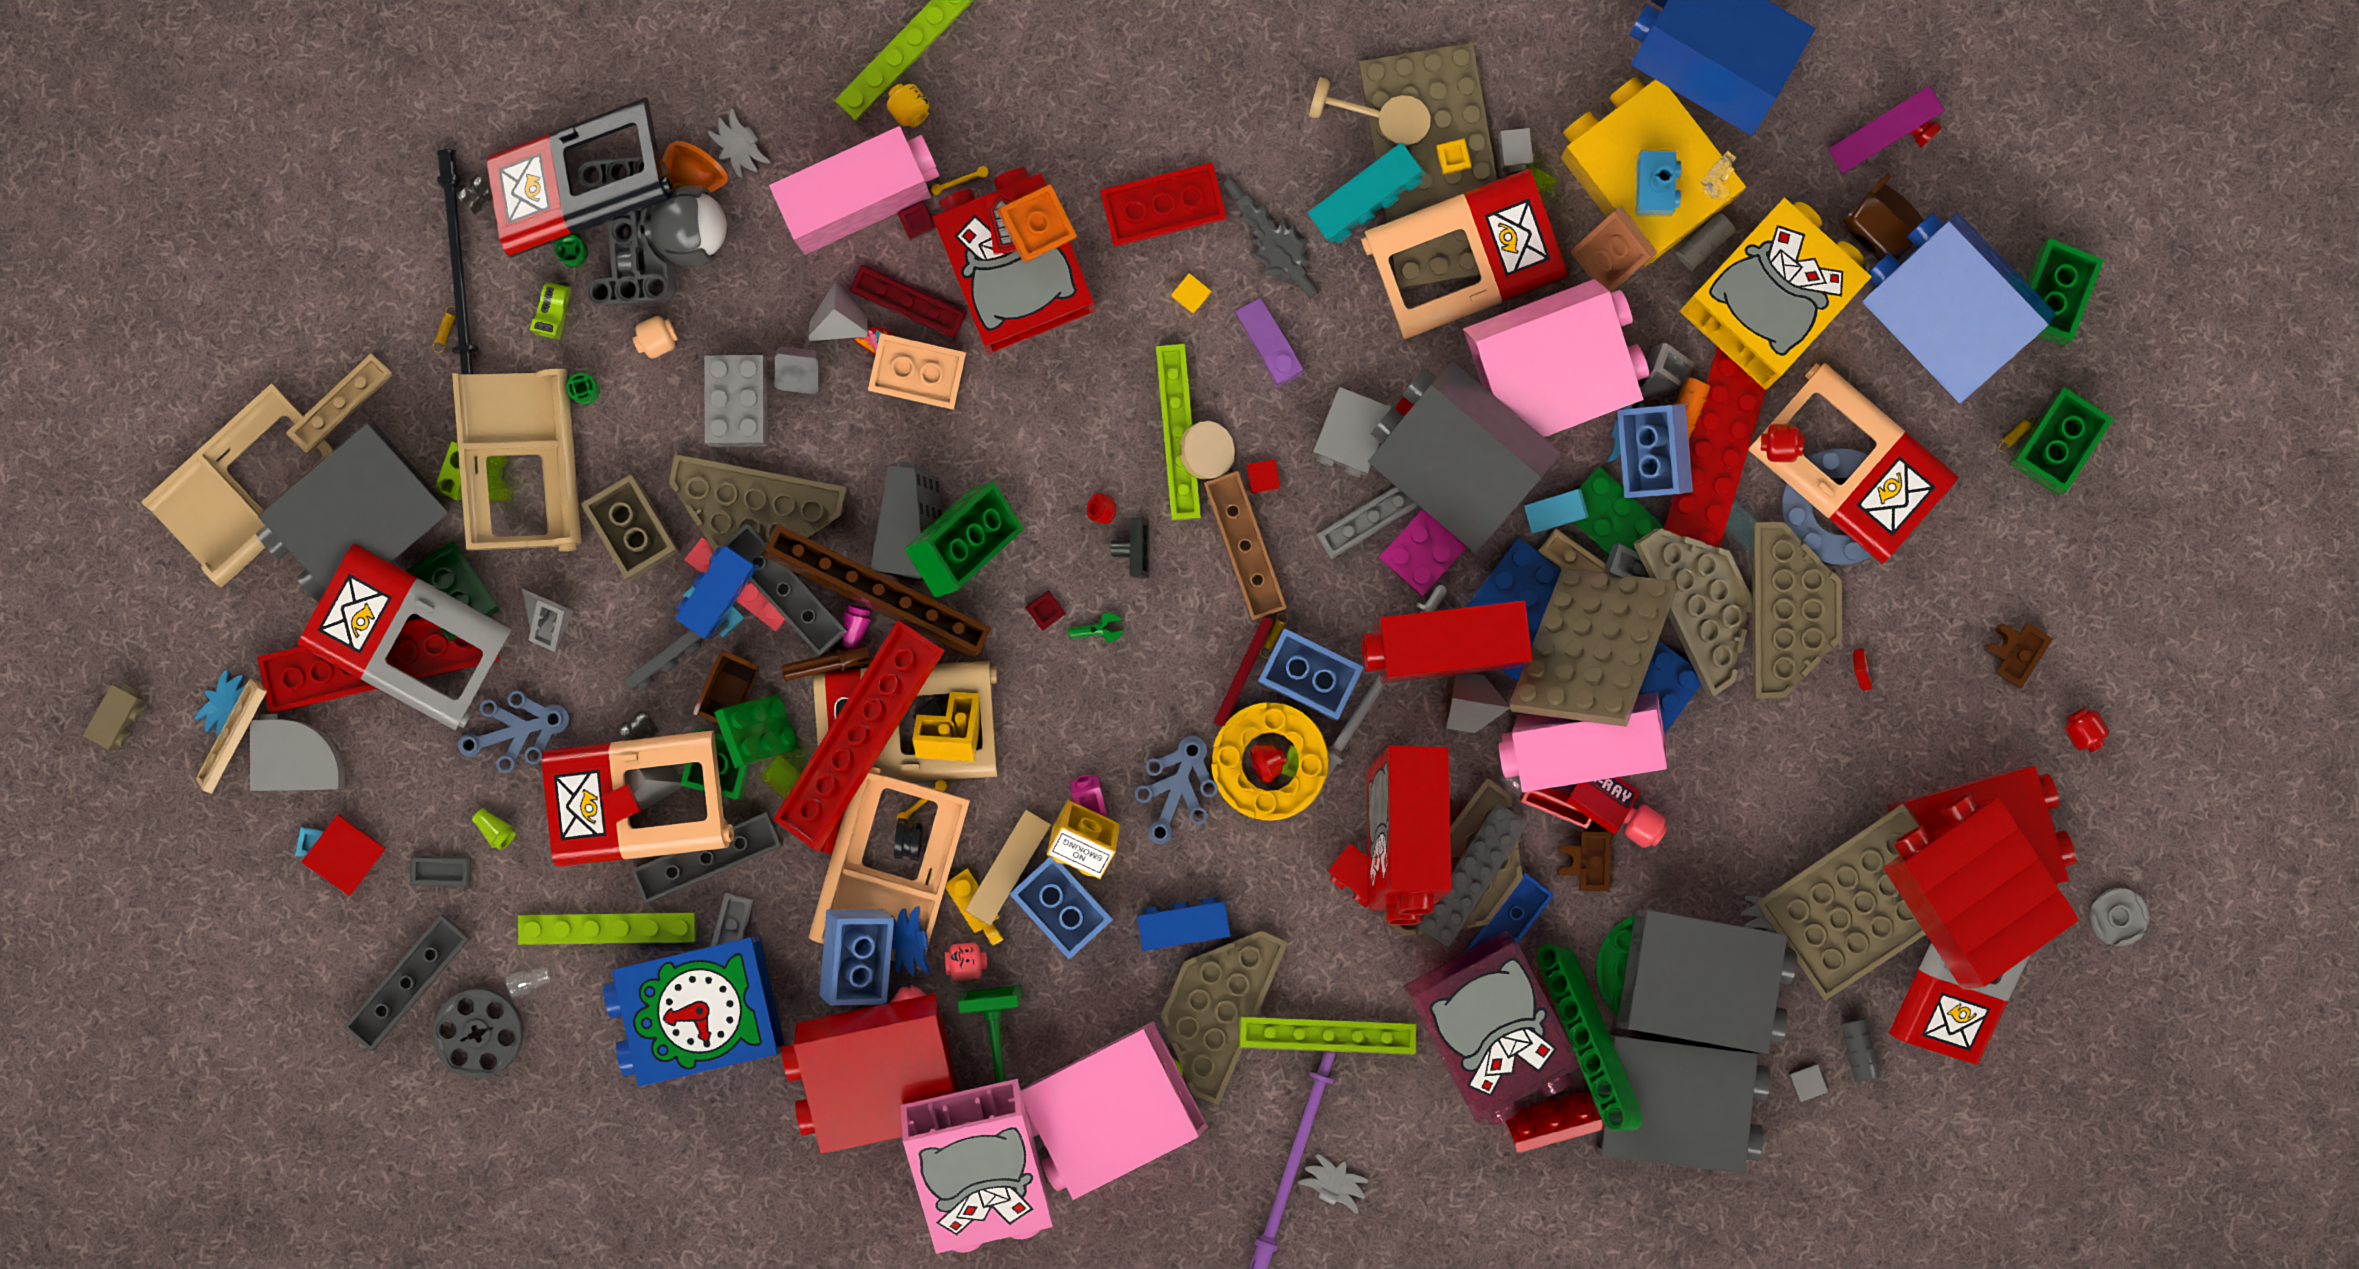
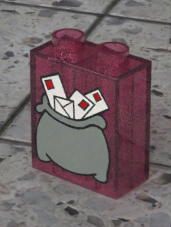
M1507 931L1496 935L1402 986L1463 1103L1476 1123L1484 1118H1487L1490 1125L1507 1121L1521 1110L1518 1103L1519 1099L1536 1090H1539L1543 1097L1551 1096L1564 1090L1573 1082L1570 1072L1580 1067L1575 1052L1517 941Z

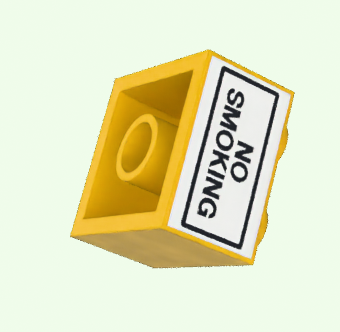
M1067 799L1052 827L1047 855L1060 864H1068L1078 869L1086 876H1094L1101 879L1116 852L1120 824Z

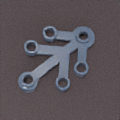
M513 691L508 696L509 705L516 709L523 708L539 717L525 721L499 707L496 701L484 700L480 704L481 714L485 717H494L510 727L481 736L471 733L465 734L458 742L459 751L464 756L476 757L482 752L483 747L513 739L505 756H501L496 762V767L500 772L511 773L516 767L515 761L530 733L541 730L534 747L528 748L524 754L525 760L529 764H540L542 762V753L545 751L553 734L563 732L569 724V714L564 707L549 705L545 708L528 699L523 692ZM517 694L522 697L520 705L513 703V697ZM488 703L494 705V711L491 714L485 712V706ZM555 713L558 715L559 721L557 724L552 725L549 722V717ZM471 739L474 742V748L468 751L465 748V743ZM533 750L539 753V758L536 761H532L529 757ZM505 759L511 762L508 770H504L501 766L502 761Z
M1197 736L1184 738L1179 743L1178 751L1159 759L1152 758L1145 765L1149 775L1157 776L1164 768L1181 762L1177 774L1150 786H1139L1135 791L1136 800L1140 803H1147L1152 797L1170 790L1159 821L1154 822L1148 831L1149 838L1156 844H1165L1170 840L1172 829L1169 825L1181 794L1189 808V817L1192 823L1200 825L1207 819V813L1200 807L1188 779L1192 766L1201 782L1200 791L1203 796L1213 797L1218 791L1217 784L1211 780L1203 762L1207 754L1206 744ZM1189 745H1195L1198 748V753L1195 756L1187 754L1186 750ZM1153 761L1158 762L1160 765V769L1156 773L1150 772L1148 768L1149 764ZM1206 783L1214 785L1215 790L1212 794H1206L1203 791V786ZM1147 789L1149 791L1148 799H1139V790ZM1196 810H1200L1204 814V818L1200 822H1196L1192 817L1193 812ZM1157 827H1163L1166 830V835L1163 838L1155 836L1154 831Z

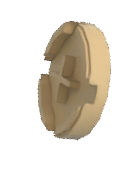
M1212 421L1195 423L1185 430L1180 439V446H1182L1181 461L1187 471L1196 478L1214 479L1221 477L1229 471L1234 462L1235 448L1233 439L1228 431L1219 423Z

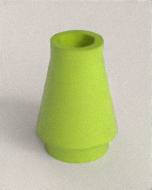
M485 808L480 809L472 818V821L477 825L492 848L496 847L498 850H503L516 836V833L512 830V825L489 813Z

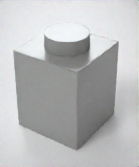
M1530 128L1500 131L1498 140L1502 171L1509 170V174L1513 175L1531 168L1533 154Z

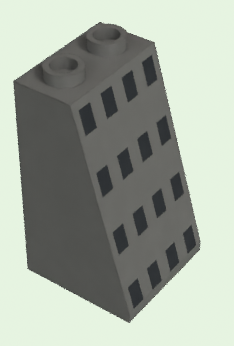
M900 462L899 467L888 465L871 570L895 578L925 582L904 548L943 514L940 480L938 477L930 475L929 469L917 467L916 464Z

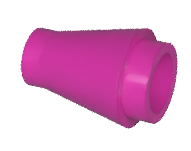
M848 605L847 611H844L843 627L848 632L842 638V646L851 649L859 647L872 620L870 609L857 605Z

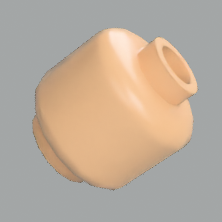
M655 316L636 325L635 331L637 336L632 338L639 354L645 352L649 358H656L675 348L674 341L678 340L669 319L664 320L661 316Z

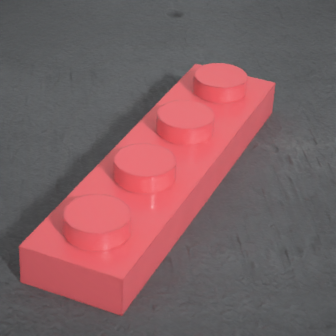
M702 537L684 560L700 573H706L712 564L709 560L714 550L709 542ZM749 580L736 601L777 632L786 619Z

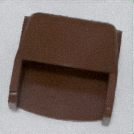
M1889 173L1842 220L1845 223L1846 229L1879 261L1889 252L1899 260L1913 245L1907 236L1923 221L1917 210L1902 195L1885 185L1892 177Z
M721 649L706 680L693 714L718 724L714 712L722 708L748 702L759 678V665Z

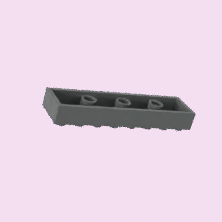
M746 523L720 547L722 549L724 545L731 546L759 565L750 581L819 656L825 654L848 632L792 570L761 556L767 543L750 524Z
M1496 803L1451 874L1452 891L1434 905L1433 913L1425 915L1418 929L1450 949L1524 832L1528 822Z
M769 812L733 826L734 840L730 842L728 848L669 854L632 869L631 872L644 903H651L782 847V842Z
M445 914L440 915L343 1028L370 1052L376 1050L472 938Z

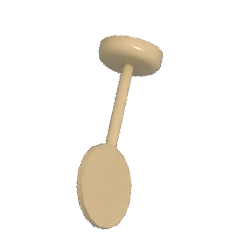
M1320 77L1318 80L1309 117L1319 118L1323 113L1325 104L1379 118L1378 124L1381 133L1388 141L1397 145L1402 142L1405 146L1418 143L1426 136L1430 128L1431 117L1428 108L1420 100L1412 96L1400 95L1391 98L1379 111L1328 97L1329 80Z

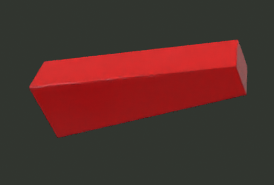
M1546 788L1522 792L1520 795L1522 803L1587 829L1592 819L1566 802L1569 794Z

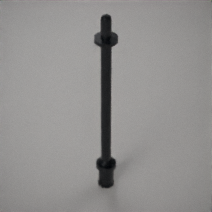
M443 149L437 151L440 172L437 181L445 193L459 346L453 347L452 352L460 354L462 375L473 374L471 353L477 352L478 346L470 344L456 187L461 183L460 175H457L456 150L452 149L450 152V149Z

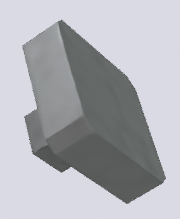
M779 347L775 354L774 387L782 391L808 394L817 393L820 386L821 354L815 350Z

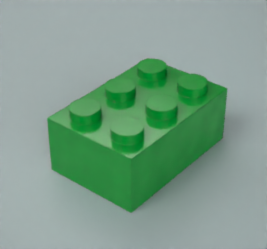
M2051 238L2040 245L2026 283L2056 314L2050 324L2037 336L2062 346L2073 341L2104 259Z
M2066 387L2055 391L2009 462V465L2055 495L2064 494L2068 491L2114 419Z

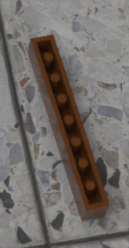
M779 524L773 530L761 555L895 621L900 620L914 630L971 658L980 654L991 630V627Z

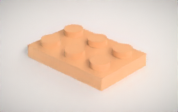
M880 333L868 391L954 410L966 352Z

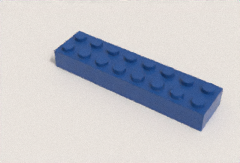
M1523 872V879L1491 922L1479 929L1434 989L1445 998H1450L1455 991L1471 979L1484 973L1497 971L1554 895Z

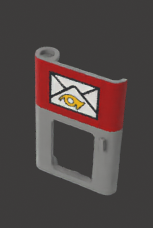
M353 543L300 636L297 645L456 731L458 726L464 728L472 713L467 710L512 629ZM411 614L423 617L483 651V657L460 698L453 699L387 663L386 657Z
M1931 943L1888 1034L1903 1042L1978 1065L2030 956L1987 986L1962 990Z

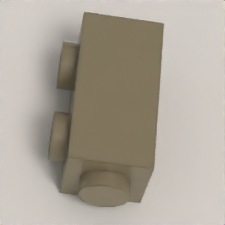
M123 683L122 686L111 684L83 737L107 750L117 751L119 747L122 748L130 737L128 730L133 721L137 722L145 709L142 705L146 699L138 695L140 690L127 683Z

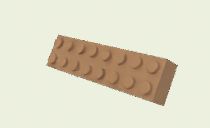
M1235 471L1204 482L1209 502L1252 622L1263 618V616L1267 617L1286 610V604L1239 472Z

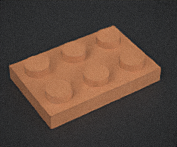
M1622 206L1613 211L1570 251L1591 280L1596 279L1610 293L1614 292L1658 253Z

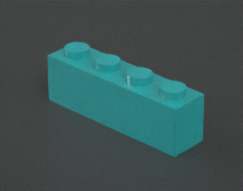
M1401 142L1307 213L1327 241L1331 244L1335 242L1340 244L1352 235L1351 230L1359 224L1364 226L1376 217L1374 213L1382 207L1387 209L1399 200L1398 195L1406 189L1412 191L1423 182L1421 178L1426 173L1408 148Z

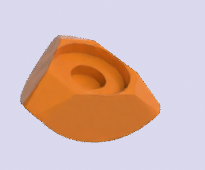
M674 141L669 144L663 155L662 161L667 165L668 176L674 188L685 185H699L713 192L728 182V175L722 166L709 154L692 144Z

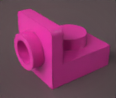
M1082 775L1070 781L1071 795L1074 803L1107 817L1098 775Z

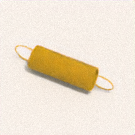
M448 313L444 314L434 343L440 342L445 347L455 316L448 315Z
M2022 420L2002 439V443L2006 442L2008 444L2006 448H2010L2032 428V425L2026 420Z
M1275 619L1262 648L1266 647L1272 653L1286 623Z

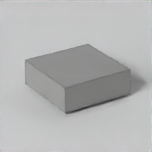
M1813 1064L1788 1074L1799 1102L1828 1092L1818 1064Z

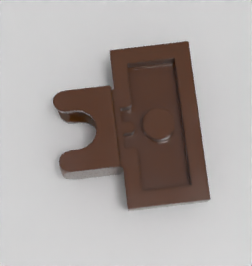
M2029 623L2024 625L2020 633L2005 624H1999L1995 630L2002 636L2003 644L1998 646L1995 643L1986 644L1983 648L1997 659L2002 660L1995 674L2020 689L2026 683L2053 638Z
M1580 832V846H1558V852L1568 854L1572 861L1570 866L1558 868L1557 875L1579 876L1580 891H1610L1611 832Z

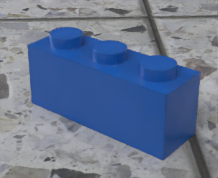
M724 545L722 549L718 547L709 560L712 563L706 573L701 572L693 583L695 590L689 598L686 596L680 602L676 610L679 614L675 619L703 639H711L759 567L758 564L731 546Z
M1218 896L1200 899L1201 905L1191 907L1189 906V901L1171 904L1172 910L1160 911V906L1143 908V914L1137 915L1142 950L1146 951L1230 937L1225 901L1219 902Z

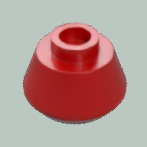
M1256 744L1250 751L1254 770L1261 781L1269 783L1283 771L1282 765L1286 764V759L1281 748L1276 749L1273 744Z

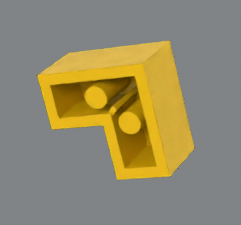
M950 691L946 716L916 715L912 739L916 758L975 761L981 722L979 693Z

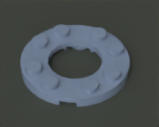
M1836 448L1821 451L1807 459L1831 480L1834 478L1848 479L1868 455L1852 449ZM1785 484L1781 502L1782 521L1823 563L1842 566L1855 564L1871 557L1867 551L1848 535H1834L1825 531L1815 520L1812 504L1790 485Z

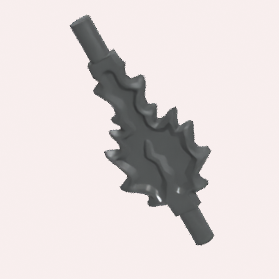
M1232 177L1227 179L1223 186L1235 200L1234 204L1237 210L1241 212L1239 219L1250 224L1253 229L1251 234L1257 236L1256 239H1251V242L1258 246V250L1250 252V255L1265 265L1262 275H1278L1280 282L1291 279L1294 283H1298L1309 299L1313 298L1319 292L1306 276L1308 272L1304 268L1310 261V258L1304 256L1308 240L1298 237L1296 225H1292L1288 229L1285 218L1276 227L1275 220L1269 219L1267 216L1265 204L1259 207L1255 206L1254 199L1249 197L1248 194H1244Z

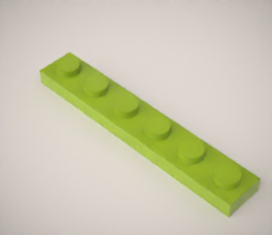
M931 0L834 100L835 103L857 122L974 0Z
M1185 344L1156 346L1172 521L1200 519L1197 478L1187 471L1180 457V454H1182L1180 439L1185 430L1192 426Z
M696 913L518 915V945L696 942Z
M1240 1017L1239 1048L1414 1055L1416 1054V1024Z

